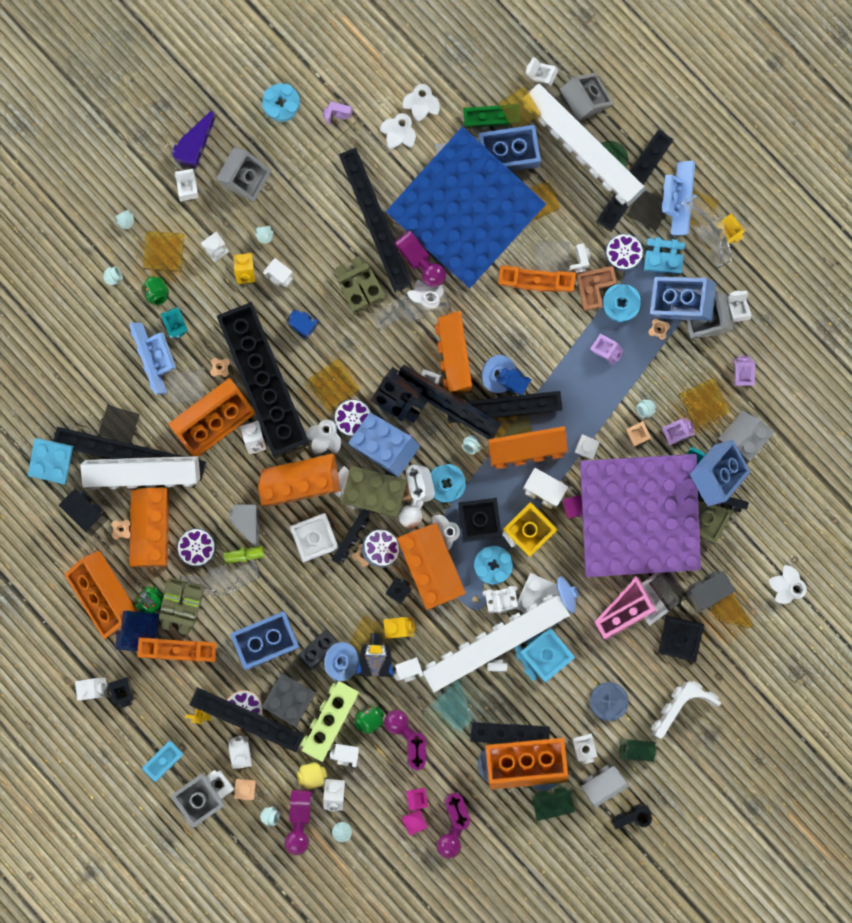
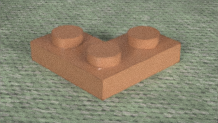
M613 266L576 274L584 311L603 308L599 289L612 287L617 284Z

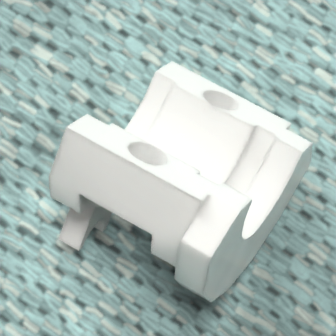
M510 586L497 591H484L483 596H486L488 613L499 612L501 614L507 613L508 610L517 609L518 604L515 592L517 591V586Z

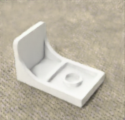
M695 681L683 682L681 687H676L671 697H673L671 703H666L661 713L663 716L661 719L656 720L652 725L651 730L653 732L651 735L656 739H662L684 703L694 697L701 698L717 707L721 705V702L718 701L719 697L710 691L704 692L701 690L702 686Z

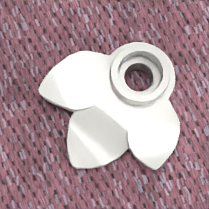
M425 84L417 85L413 92L407 94L403 100V108L412 109L413 117L417 122L423 120L428 112L438 115L440 110L438 99L432 95L430 87ZM420 90L426 91V95L424 97L419 96Z
M398 114L394 119H387L382 123L380 131L387 134V145L390 149L399 146L402 142L409 148L415 143L416 133L411 128L412 120L407 114ZM401 119H404L406 121V124L403 127L399 125V121Z
M417 280L414 290L408 291L407 294L413 302L420 303L427 309H435L439 306V298L443 296L444 290L442 285L430 287L424 282Z
M323 420L319 425L311 426L307 430L306 436L308 440H312L311 446L314 455H320L327 449L335 454L339 452L341 438L336 433L337 426L332 420ZM325 426H328L330 429L328 433L324 431Z
M432 516V524H438L446 546L450 550L453 541L460 537L461 530L459 525L449 522L445 516ZM449 528L453 529V535L448 534Z
M785 565L783 567V576H775L769 579L771 588L778 592L775 597V601L778 603L787 604L793 599L804 597L807 587L805 583L800 580L799 572L791 566ZM794 586L800 588L799 593L793 591Z

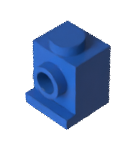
M293 310L288 317L289 326L306 339L309 338L319 325L318 320L314 319L311 321L312 317L304 311L301 313L298 310Z
M503 368L496 382L513 394L522 396L532 379L522 376V373L514 368L512 370Z

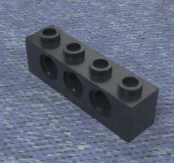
M471 722L470 742L504 744L546 740L550 736V726Z

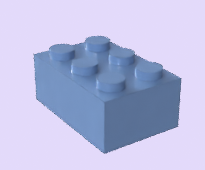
M535 125L479 133L478 141L511 172L540 167L541 158Z
M655 277L650 314L659 319L712 321L716 283L708 278Z
M371 412L348 442L358 453L397 477L401 475L420 448V445L411 436Z
M732 439L715 444L690 472V476L707 506L726 502L751 471Z
M285 611L230 633L243 668L246 671L300 649Z

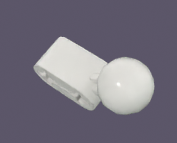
M411 465L407 468L406 477L413 500L411 504L403 506L398 515L399 522L409 529L419 526L423 518L420 509L424 501H431L435 495L431 473L427 467L420 465Z

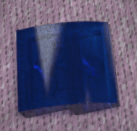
M123 611L122 628L117 630L115 650L137 652L138 638L156 639L160 614Z

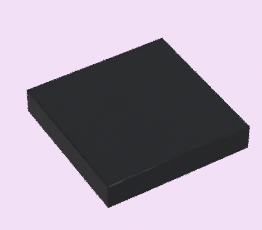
M666 615L657 654L696 662L704 624Z

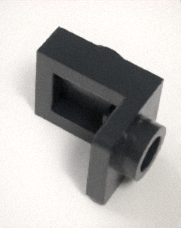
M395 578L385 594L397 603L402 604L412 588L409 587L410 583L405 579L400 578L398 580Z

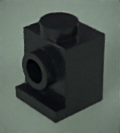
M129 677L108 683L115 706L120 705L121 708L132 705L131 701L135 700ZM122 690L127 692L125 697L120 696Z

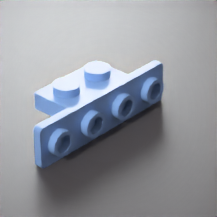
M694 161L678 162L676 176L665 175L662 212L672 216L671 235L673 236L689 234L695 171Z
M133 322L129 324L131 335L135 339L138 354L143 361V368L148 375L150 388L155 395L166 394L167 389L161 375L175 369L176 366L164 333H158L148 338L143 324Z

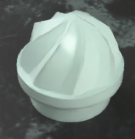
M129 210L115 216L116 223L123 229L132 227L134 218L133 213L130 214Z
M271 226L256 228L255 236L259 242L267 244L272 240L274 231L271 230Z
M114 266L107 268L103 279L109 285H117L123 279L121 271Z
M641 400L636 405L637 413L641 418H650L655 413L656 406L651 400Z
M469 435L464 438L462 448L469 454H475L481 449V440L477 435Z
M265 807L260 813L261 821L266 826H276L280 818V811L276 810L275 807Z
M339 822L333 827L332 835L335 840L345 842L351 837L352 829L349 824Z

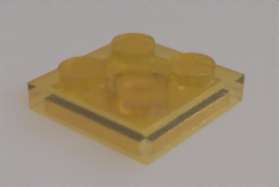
M146 231L143 269L182 272L184 233Z
M339 358L307 379L329 412L360 391V388Z
M714 378L679 393V397L695 429L730 413Z

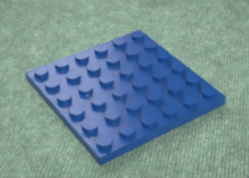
M462 126L385 212L406 231H411L423 247L470 289L541 211L546 203Z

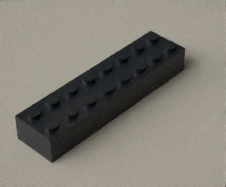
M249 302L217 315L216 317L274 459L309 446L310 443L253 303Z

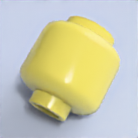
M317 762L302 765L299 772H297L299 785L306 790L323 786L324 778H327L324 766L320 767Z

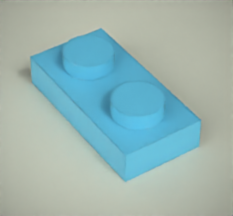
M170 740L142 769L154 782H157L184 754Z

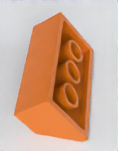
M456 311L439 317L438 323L434 324L436 335H440L441 341L437 342L438 352L443 355V361H440L441 372H445L446 379H443V386L445 390H448L453 395L470 393L472 390L461 311Z
M228 378L168 423V425L191 455L199 457L256 413L237 386Z
M565 426L489 439L487 443L491 467H496V469L507 468V464L515 463V466L525 465L526 461L533 460L534 463L545 461L546 457L560 459L568 452Z
M335 454L262 469L258 485L261 506L271 507L341 492Z
M167 488L131 490L129 567H168L170 490Z
M437 523L397 538L426 610L466 594Z
M100 550L83 557L64 574L103 639L110 637L140 616Z
M564 738L486 745L490 790L568 782Z

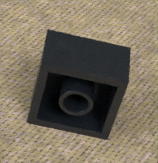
M74 489L58 506L87 534L92 536L108 520L105 517L107 513L96 503L93 505L91 503L93 499L83 490L79 492Z
M497 497L458 502L463 543L502 537Z

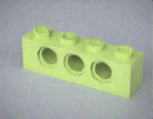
M340 681L337 684H332L328 692L331 694L329 700L323 701L319 709L322 712L319 719L314 718L310 726L313 729L310 736L305 735L301 743L303 752L322 762L360 693ZM337 697L342 698L344 701V705L340 709H336L333 706V700ZM326 715L334 717L335 721L332 726L324 724V717ZM318 732H322L325 735V741L321 744L317 743L314 739L315 734Z

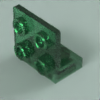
M565 786L554 788V792L549 794L547 791L534 793L535 797L531 798L536 821L575 812L571 797L572 790L567 789Z

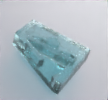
M459 679L431 705L458 733L473 720Z

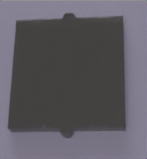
M645 190L633 202L627 216L656 231L661 221L665 219V213L662 212L663 199Z
M107 405L104 418L101 419L102 424L98 435L131 444L134 432L137 431L136 426L140 414Z
M665 572L662 575L658 574L656 579L649 583L668 611L676 606L679 607L681 602L688 598L671 572Z

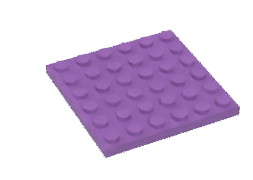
M696 454L580 461L586 577L701 570L698 488L690 476V472L697 466Z

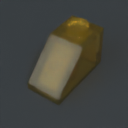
M734 593L711 605L713 608L711 613L716 620L719 619L720 622L745 629L753 627Z

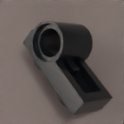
M324 630L297 655V658L311 671L326 656L329 648L338 642Z
M639 803L631 807V812L617 814L613 817L614 821L611 822L613 828L617 830L631 822H634L639 827L649 826L652 822V815L648 805L642 806ZM644 812L647 815V821L640 824L637 816Z

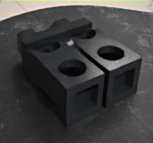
M392 367L385 375L370 401L391 415L398 417L399 421L402 422L405 418L414 423L419 417L420 412L414 409L413 405L422 411L429 400L421 395L422 388H417L414 383L405 380L397 374L399 371Z

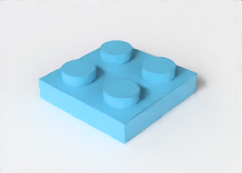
M35 438L28 476L66 484L74 446Z
M551 628L520 652L544 682H547L575 658Z

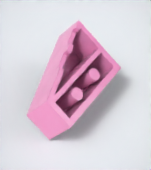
M636 576L595 621L604 639L608 640L658 612L639 577Z

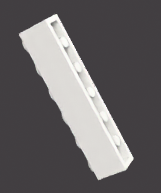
M198 456L85 460L80 465L83 487H89L90 490L100 489L101 487L117 489L119 486H127V488L131 489L137 488L140 485H145L146 488H154L157 485L174 487L176 484L190 487L197 484L200 480Z

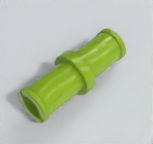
M263 546L247 549L241 547V550L224 552L226 564L239 561L245 563L251 559L264 558Z

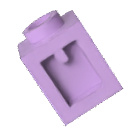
M330 101L329 107H325L323 118H326V124L330 125L333 115L342 120H346V118L351 119L353 110L351 106Z
M602 334L598 336L590 348L593 353L606 359L612 366L620 360L623 349L617 342Z
M749 356L734 358L735 386L755 385V362Z
M682 418L662 427L669 445L695 435L693 432L695 430L694 425L688 418Z

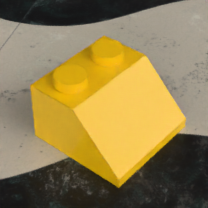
M530 502L503 530L530 557L558 528Z

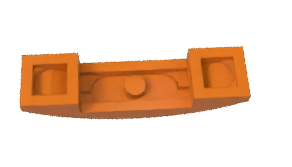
M500 265L498 285L534 291L574 292L576 273L519 269V267Z
M138 638L137 657L215 662L217 643Z

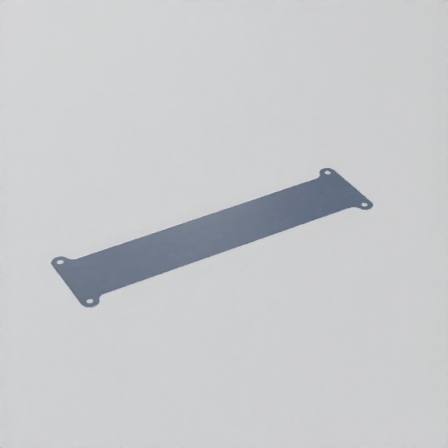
M643 259L635 269L624 271V278L620 285H630L638 291L641 299L638 314L630 321L618 323L610 319L605 314L604 309L601 308L537 392L560 391L563 410L521 415L503 436L565 426L567 454H564V457L560 459L546 457L545 461L537 463L529 460L526 461L525 465L515 466V463L507 464V468L503 469L491 467L488 456L466 485L463 495L458 500H455L443 515L449 522L458 524L461 530L458 502L497 497L501 531L530 502L538 509L541 508L542 501L538 498L531 499L525 495L526 491L523 490L534 468L560 482L580 456L574 453L580 436L583 434L592 439L665 342L683 321L678 319H659L670 324V328L666 332L667 337L664 340H660L657 336H650L648 333L649 329L652 328L653 319L657 318L650 314L654 278L666 276L660 272L643 271ZM620 299L617 300V301H618V304H617V305H618L619 307H621V306H622L623 308L626 307V306H625V303H626V300H625V299H624V300H620ZM600 334L617 342L623 349L622 357L614 366L590 350ZM449 528L448 534L453 535V529ZM461 531L460 537L453 541L452 547L449 550L466 592L465 595L457 599L470 609L479 610L486 604V596H483L484 582L480 580L474 569L475 558L483 548L489 546H499L508 551L511 546L503 534L501 538L463 543ZM496 560L488 562V566L491 567L490 570L492 571L498 565ZM473 596H478L480 601L474 603L472 601Z

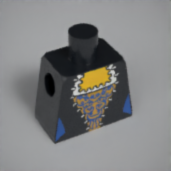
M370 633V645L362 644L356 676L393 677L390 645H382L381 633Z

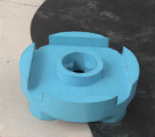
M275 84L265 90L262 105L265 114L269 118L271 117L278 122H286L296 115L300 107V99L298 93L291 85ZM278 99L286 100L283 107H280L279 104L276 105Z
M616 284L606 291L602 302L603 309L610 319L618 323L627 322L638 314L641 299L634 287ZM618 299H620V300H624V299H625V300H626V303H625V306H626V307H624V308H623L622 306L619 307V306L617 305V304H618V301H617V300H618Z
M445 464L431 471L435 490L434 499L442 503H452L463 495L466 482L462 471L458 467ZM450 479L452 486L446 489L443 488L442 480Z
M499 546L483 548L477 554L474 561V569L481 581L490 585H496L505 581L510 576L513 568L511 555ZM496 560L499 568H495L492 571L490 570L491 567L488 566V562Z

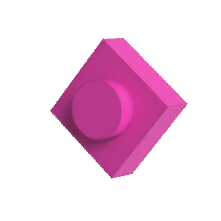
M425 788L406 791L409 811L428 807Z
M420 809L402 817L409 836L427 828Z

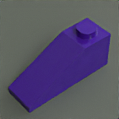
M210 111L179 140L178 145H174L172 155L175 162L197 169L216 119L214 112Z

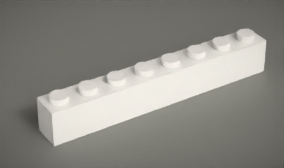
M539 83L523 98L525 104L523 107L530 114L534 113L538 117L536 120L543 127L548 126L551 129L550 134L556 140L560 138L564 142L563 147L569 153L573 151L577 155V161L583 166L586 164L590 168L589 172L596 179L599 177L603 181L602 185L609 192L612 190L617 194L615 198L622 205L626 203L630 206L645 191L644 186Z
M552 593L543 598L544 602L538 606L536 603L526 608V613L522 615L517 613L509 618L510 622L505 625L501 622L492 627L493 631L486 634V632H483L476 636L477 641L471 644L467 641L458 647L459 651L454 654L450 651L441 656L443 660L440 662L432 661L425 665L426 669L423 671V674L433 692L440 690L570 616L559 595L554 596Z

